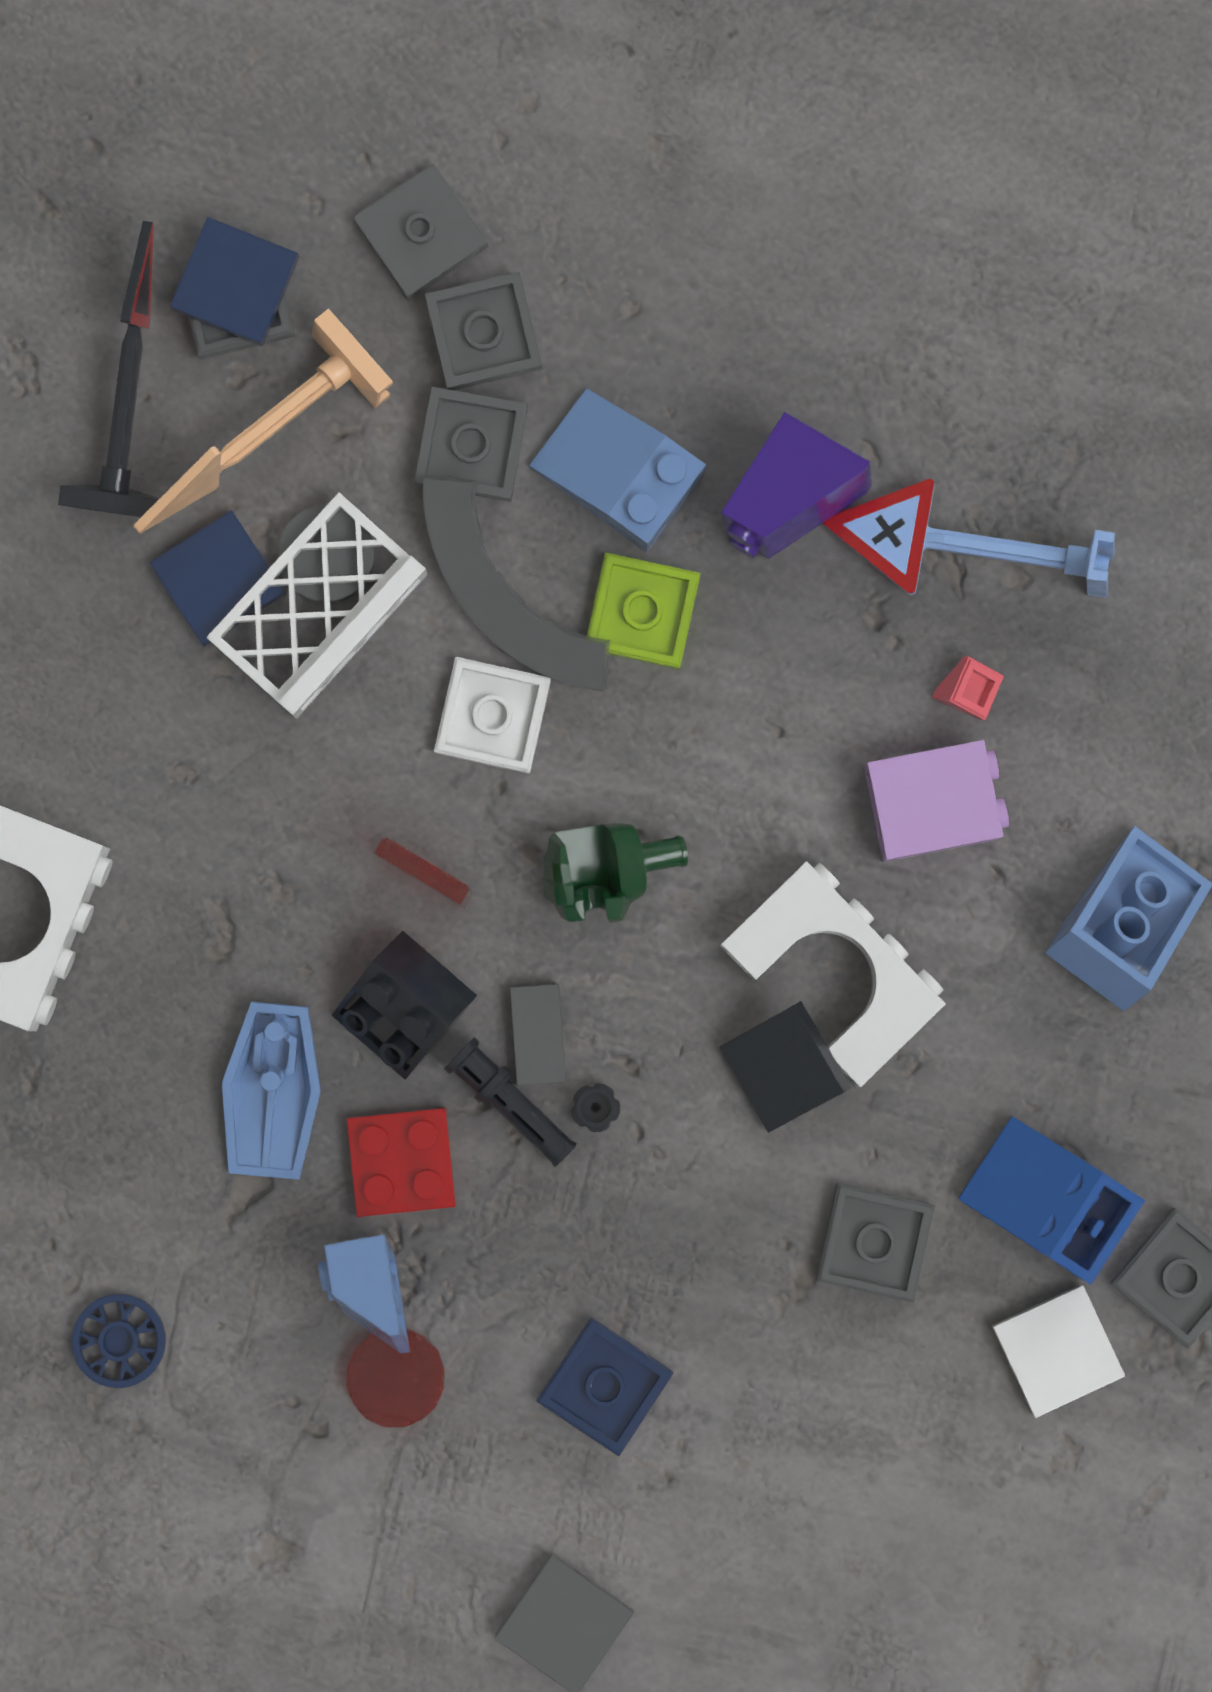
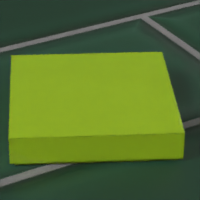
M605 552L587 636L610 640L609 655L680 670L701 573Z

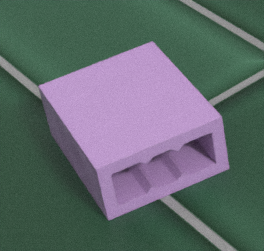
M984 740L872 761L864 766L882 862L996 841L1004 837L1002 828L1009 827L1005 801L1003 798L996 799L992 781L999 779L997 758L994 750L986 751Z

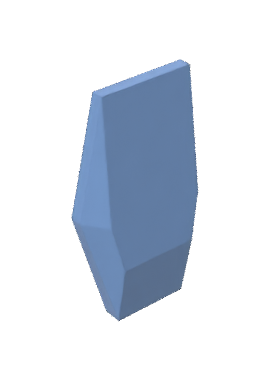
M258 1001L250 1003L222 1081L228 1173L295 1180H300L321 1094L309 1006Z

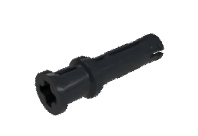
M473 1037L446 1065L444 1070L448 1074L454 1072L475 1092L474 1099L478 1103L482 1102L485 1105L489 1102L556 1167L575 1148L577 1143L565 1135L509 1081L512 1077L509 1074L510 1070L505 1066L499 1068L478 1048L480 1042Z

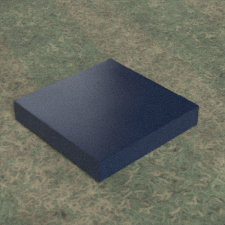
M207 217L172 299L170 308L172 311L263 346L300 258L299 254Z
M232 510L150 562V565L203 646L211 643L206 637L269 569V566ZM282 586L268 587L261 595V610L286 594ZM255 603L243 616L255 614ZM235 623L232 628L236 627L240 623Z
M590 1317L536 1399V1402L617 1456H620L674 1372L593 1317Z

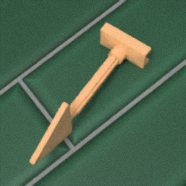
M328 308L314 319L311 337L330 357L316 368L317 373L226 444L221 452L215 446L211 447L133 527L141 534L217 489L220 473L224 469L243 460L329 390L336 391L350 380L368 402L376 408L390 397V393L386 389L393 384V381Z

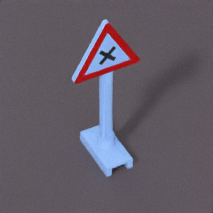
M932 479L921 481L837 513L824 522L828 530L909 595L916 593L924 550L933 549L1063 569L1064 574L1087 577V595L1107 598L1109 561L1114 560L1115 554L1114 532L1095 530L1089 548L1069 545L1067 549L930 528L928 522L935 483Z

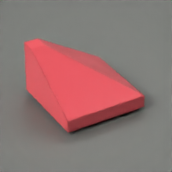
M964 656L935 689L932 698L980 720H986L1004 676L973 658Z

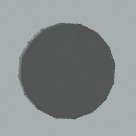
M316 505L301 511L285 525L278 541L277 559L327 505ZM341 508L327 522V542L356 541L355 521ZM362 528V540H372L370 534ZM321 530L309 543L321 542ZM363 547L364 575H371L375 566V547ZM357 548L328 549L329 577L358 575ZM322 550L301 551L294 559V577H323ZM288 566L282 572L284 579H288ZM358 582L330 584V603H337L353 597L359 591ZM323 584L295 585L297 594L315 603H324Z

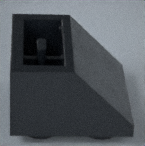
M402 931L370 963L331 1016L381 1058L386 1065L406 1080L477 997V994L407 933Z

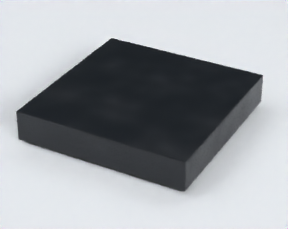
M802 1001L719 1047L768 1133L851 1088Z

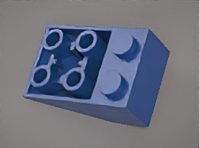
M1013 1116L1010 1117L958 1197L960 1201L1090 1285H1092L1146 1201L1102 1171Z

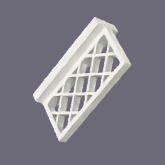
M338 493L206 638L297 719L428 574L425 567L415 558L409 556L341 493ZM340 508L355 521L356 541L327 542V522ZM362 528L375 540H362ZM321 530V542L309 543ZM363 547H384L397 560L384 574L364 575ZM357 548L358 575L329 577L328 549ZM303 550H322L323 577L295 578V557ZM288 566V579H276ZM377 581L365 594L364 582ZM358 582L359 602L352 610L331 611L330 584ZM323 584L325 612L296 613L295 585ZM289 586L290 613L262 615L261 595L268 587ZM255 603V615L243 616ZM331 618H343L332 630ZM325 619L326 638L318 647L298 648L297 620ZM290 620L292 648L263 649L262 622ZM255 622L257 650L236 651L222 638L235 623ZM298 654H311L299 667ZM292 655L293 674L280 689L264 676V656ZM243 657H257L258 670Z

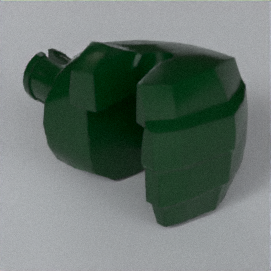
M624 823L601 824L554 832L549 837L548 849L543 857L544 876L542 883L544 896L555 905L560 917L568 922L585 920V913L594 908L604 909L609 923L623 921L630 904L642 897L646 892V872L688 865V852L685 840L681 835H677L673 838L641 843L635 827L632 824Z

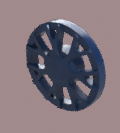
M129 1294L107 1295L91 1303L78 1317L72 1333V1350L79 1368L92 1381L110 1388L130 1387L148 1378L159 1366L166 1348V1332L159 1314L149 1303ZM119 1302L121 1320L110 1323L104 1305ZM124 1302L132 1304L128 1310L125 1309ZM136 1306L148 1315L147 1319L137 1329L133 1324L127 1322ZM97 1308L100 1310V1317L92 1314ZM88 1317L104 1326L99 1337L82 1332ZM151 1320L155 1326L154 1328L147 1326ZM156 1332L157 1348L139 1346V1334ZM81 1337L88 1339V1343L81 1346ZM98 1344L104 1356L89 1365L85 1360L82 1350ZM136 1352L149 1364L139 1375H137L128 1362V1358ZM148 1352L155 1353L153 1360L148 1356ZM108 1360L121 1361L119 1380L104 1377ZM96 1365L101 1366L99 1374L92 1369ZM125 1371H128L132 1378L124 1379Z

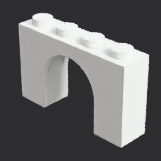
M0 806V859L26 869L41 882L49 898L51 916L49 927L43 940L32 952L18 960L0 963V1020L27 1031H37L40 1024L46 1026L52 1017L57 1003V998L51 996L58 978L65 979L71 970L76 952L70 950L76 933H84L89 925L94 911V906L88 904L95 885L102 887L106 882L111 870L112 860L107 858L110 848L3 806Z
M806 861L720 947L753 981L757 980L791 945L811 934L829 933L838 935L858 947L865 956L871 970L872 990L870 998L862 1013L828 1045V1048L846 1077L856 1087H862L946 1005L938 996L943 991V988L924 969L916 974L904 961L909 954L903 946L890 934H887L882 939L871 928L869 924L874 920L873 916L856 899L853 898L847 903L834 890L840 883L821 863H818L813 868Z

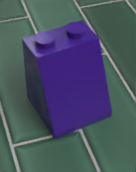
M784 412L721 512L726 533L732 537L729 544L748 557L754 558L759 553L765 558L770 559L867 494L872 486L870 461Z

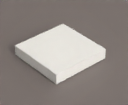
M455 657L434 753L530 775L551 678Z
M1082 1284L992 1325L994 1333L1035 1418L1125 1377Z

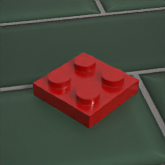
M446 1108L347 1118L357 1217L456 1207Z

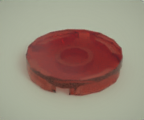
M409 1328L406 1329L410 1352L399 1353L375 1335L370 1334L356 1347L347 1366L346 1387L353 1404L367 1420L383 1427L404 1428L422 1420L436 1408L445 1388V1366L439 1350L425 1335Z

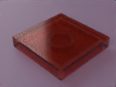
M387 837L381 840L374 852L384 862L464 909L473 896L472 890L468 885Z

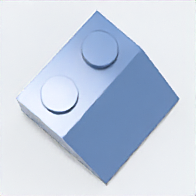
M385 1234L324 1245L326 1260L318 1262L321 1286L323 1292L327 1291L329 1301L335 1300L345 1315L397 1352H410L396 1257Z

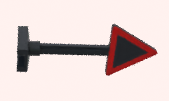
M142 222L120 318L121 323L128 324V329L121 346L107 464L102 466L100 485H61L58 501L60 506L142 517L160 499L146 493L129 490L131 470H127L143 351L141 328L149 329L153 222Z

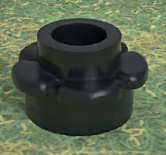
M596 1083L593 1087L585 1085L573 1097L575 1106L572 1108V1116L575 1122L581 1127L587 1126L592 1132L607 1130L610 1127V1122L617 1120L620 1114V1103L614 1098V1091L605 1084ZM593 1103L600 1104L601 1108L598 1112L591 1110Z

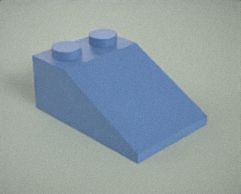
M586 388L531 462L529 468L647 553L703 478L706 464L663 433Z
M1134 826L1129 830L1066 917L1045 954L1122 1011H1125L1152 990L1211 889L1212 883Z

